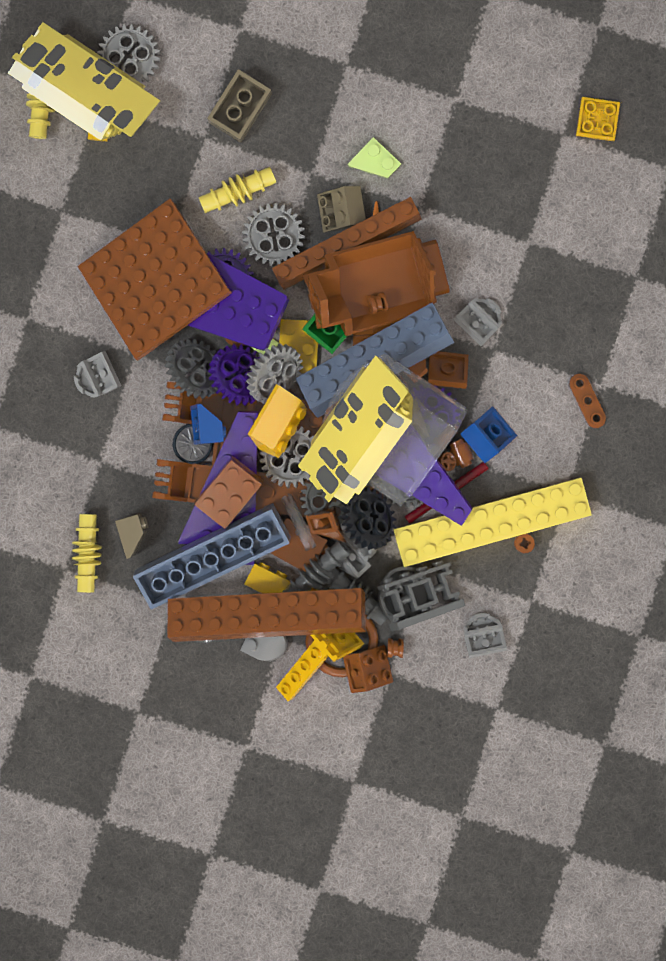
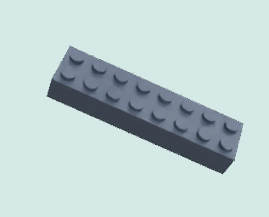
M430 303L300 375L296 380L310 410L319 418L334 409L362 367L367 368L375 355L381 358L392 372L397 375L453 344L454 341L433 303Z
M272 503L230 523L226 529L222 527L135 569L133 578L152 610L168 602V599L177 598L289 544L291 536Z

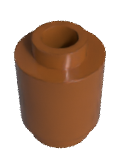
M463 438L449 444L451 448L449 451L456 458V466L460 465L461 468L472 464L471 460L474 457L468 443Z

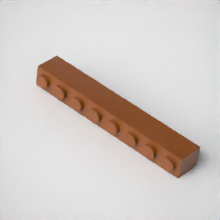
M409 197L273 267L272 270L280 286L285 290L304 280L303 275L324 270V255L385 239L422 220L420 213L412 198Z

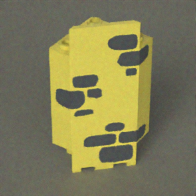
M44 22L38 27L34 36L31 35L23 44L20 54L15 53L12 58L16 61L8 73L24 84L22 86L24 90L99 140L109 139L117 134L120 135L122 132L132 137L160 102L159 99L144 90L145 85L70 35H62Z
M375 355L367 368L362 367L313 437L310 449L298 465L302 471L311 475L309 480L318 490L322 489L326 493L324 498L328 502L334 496L347 504L355 493L359 495L412 422L413 397L409 393V389L381 358Z

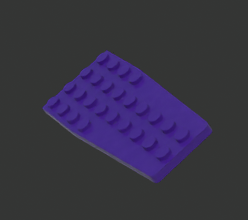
M207 253L232 294L187 326L265 351L269 347L284 314L289 297Z

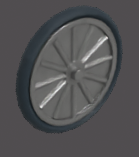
M186 424L179 428L174 435L172 444L175 455L181 461L189 464H197L204 461L210 455L213 443L194 445L192 424Z

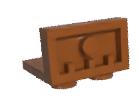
M385 645L363 652L350 653L343 657L351 693L367 692L393 683Z

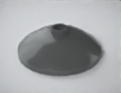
M408 566L398 567L389 571L382 581L392 577L394 580L400 579V574L409 571L411 574H414L416 570ZM409 581L391 586L389 590L397 589L398 593L403 597L405 593L402 586L409 584ZM424 583L412 587L417 605L429 602ZM379 590V603L387 617L395 614L396 611L391 596L381 597L382 592ZM407 603L403 605L406 615L398 618L401 620L418 614L419 611L411 612Z

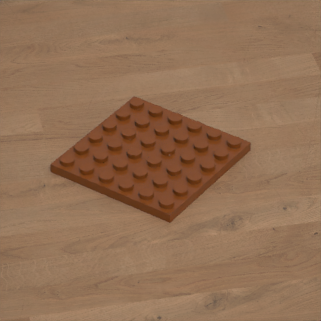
M168 199L78 266L137 361L232 294L172 199Z

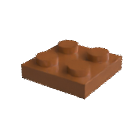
M438 351L429 356L428 385L466 389L469 355Z

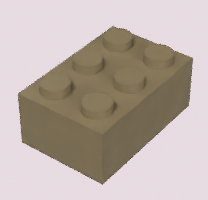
M238 69L208 116V123L242 143L271 97V89Z

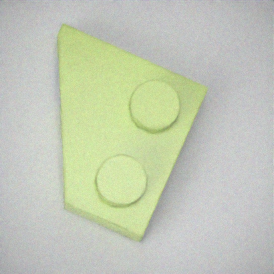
M374 137L348 163V166L351 168L376 174L387 179L401 165Z

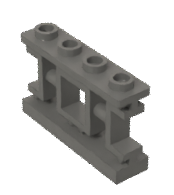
M441 560L432 563V568L427 569V566L415 569L416 573L411 574L409 571L400 574V579L394 580L392 577L383 580V585L377 586L378 590L382 592L381 597L391 596L396 611L395 614L388 616L392 622L389 624L391 631L409 627L465 606L464 599L459 598V592L450 593L445 578L446 575L453 573L452 569L450 570L449 566H452L451 562L444 563ZM442 569L441 573L435 574L438 581L437 585L433 586L431 577L424 579L422 577ZM409 581V584L402 586L405 593L403 597L399 596L397 589L389 590L391 586ZM424 583L429 602L417 605L412 587ZM438 592H441L443 600H452L432 608V605L439 603L436 595ZM408 603L411 612L419 611L418 614L399 620L398 618L406 615L403 608L404 604Z

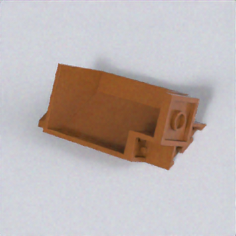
M414 231L324 255V270L303 275L309 289L308 296L311 308L315 312L317 329L340 324L345 336L398 322L430 303H436V296L450 293L438 242L435 239L422 243L421 239L416 237ZM384 292L388 303V311L383 312L380 310L376 314H371L367 296H376L378 293Z

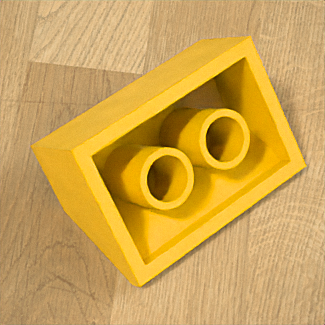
M276 384L248 435L259 450L279 458L285 452L291 436L296 433L299 422L305 417L307 408L299 398Z

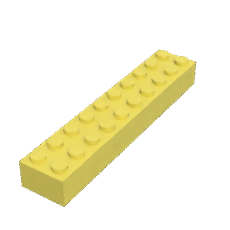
M576 478L472 507V511L462 526L442 515L393 529L402 564L404 567L591 516L592 514L582 478Z

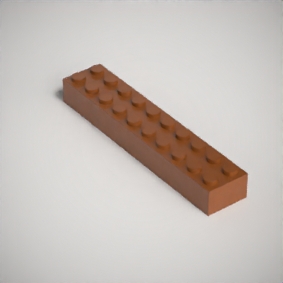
M361 588L168 599L167 637L173 642L366 632L365 592Z

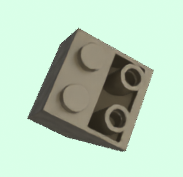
M343 186L317 194L323 233L348 229L366 220L360 186Z

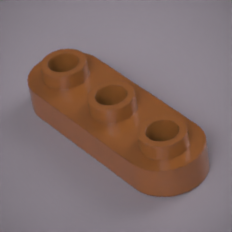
M583 374L572 376L569 381V387L586 423L592 428L603 426L606 416L588 378ZM577 380L583 382L582 387L576 385ZM586 397H589L591 399V403L589 405L585 404L584 402ZM594 415L599 416L598 422L593 421Z

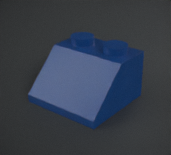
M202 404L190 406L194 445L224 442L226 428L222 426V422Z
M493 406L460 433L484 463L497 455L517 437V434Z

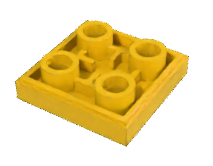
M581 97L576 136L615 141L620 102Z

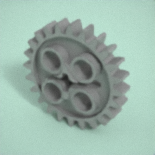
M123 24L122 30H119L116 26V33H112L109 30L110 37L103 36L106 43H99L103 50L97 51L98 55L118 68L123 65L121 70L125 73L129 66H135L136 71L128 75L142 83L143 79L149 82L148 75L155 76L152 69H159L155 62L161 61L159 57L155 56L160 54V50L155 49L158 43H151L154 40V36L147 37L148 30L141 33V26L134 30L133 24L130 25L129 29ZM125 39L132 40L131 45L128 47L122 46V42ZM139 42L140 45L135 48L136 43ZM145 50L147 51V56L145 58H138V52ZM132 52L133 58L126 60L125 54H131ZM113 55H120V60L118 62H111V57Z
M277 203L274 204L273 208H270V205L267 204L265 210L259 206V213L253 210L254 218L247 217L250 224L244 223L248 230L242 231V234L247 235L243 242L249 243L245 249H252L249 254L250 256L257 255L256 262L263 259L262 264L265 265L267 261H270V266L272 267L274 262L277 261L279 265L281 260L286 261L288 257H294V252L300 253L297 246L303 247V243L299 240L305 239V236L300 234L305 229L298 227L301 225L302 220L296 221L298 214L291 215V208L286 212L285 205L278 209ZM270 218L273 219L275 233H279L276 236L278 252L274 250L272 237H268L271 234ZM279 219H284L287 222L284 228L276 226V222ZM259 223H266L268 225L265 232L257 230ZM283 238L290 240V245L286 248L281 247L279 244ZM267 241L271 243V249L269 251H263L261 249V244L263 242Z
M279 343L277 347L272 345L271 350L265 349V354L259 353L260 358L259 360L254 359L256 364L250 366L252 372L247 373V375L251 378L246 380V382L249 384L247 387L250 390L249 394L258 402L265 404L276 384L290 392V389H295L294 383H297L296 378L302 375L299 370L303 368L300 364L303 360L299 358L300 354L287 344L283 346Z
M301 426L291 436L289 440L291 442L290 446L279 457L283 459L281 466L276 467L274 465L275 460L278 459L277 457L263 451L260 452V455L265 457L260 460V463L266 464L262 467V470L268 471L266 473L268 478L273 476L271 480L273 483L279 480L278 485L280 487L285 482L287 488H290L291 483L297 488L298 482L305 486L304 480L310 481V474L302 470L298 473L292 472V468L295 465H299L305 456L299 454L302 447L310 449L311 441L314 436L310 437L311 432L309 430L304 433V428ZM294 454L295 458L289 460L287 456Z

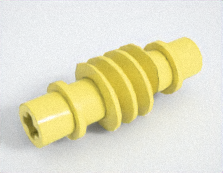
M28 93L26 97L30 100L26 102V106L31 109V119L27 120V123L30 124L29 137L46 139L47 126L51 125V122L48 121L49 112H55V110Z
M268 167L258 172L253 170L254 174L244 177L243 174V179L236 174V182L231 177L228 178L229 185L222 180L223 187L214 191L211 188L210 193L198 197L204 212L208 213L217 208L220 211L222 206L231 202L237 207L238 199L246 203L245 196L253 200L252 193L259 190L264 192V188L277 183L271 168Z
M79 514V528H76V531H79V539L72 542V544L79 546V548L72 549V552L79 554L72 557L73 560L78 561L77 564H74L78 565V575H75L77 579V592H95V579H98V576L95 575V565L101 564V561L95 558L102 556L101 553L95 552V550L102 549V546L95 544L96 531H99V528H96V514Z

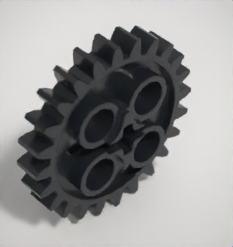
M369 486L363 488L359 495L355 493L347 504L342 502L345 506L340 508V510L344 514L340 517L345 519L342 526H347L345 533H351L350 540L355 538V544L361 543V548L367 547L368 550L373 548L376 550L387 545V542L392 540L391 536L395 535L392 530L397 528L393 522L397 519L392 517L395 511L390 510L392 503H386L388 498H382V492L376 494V488L370 490Z

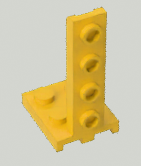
M357 634L311 635L314 639L313 643L276 686L278 691L288 702L292 700L328 656L334 662L363 646L364 642Z

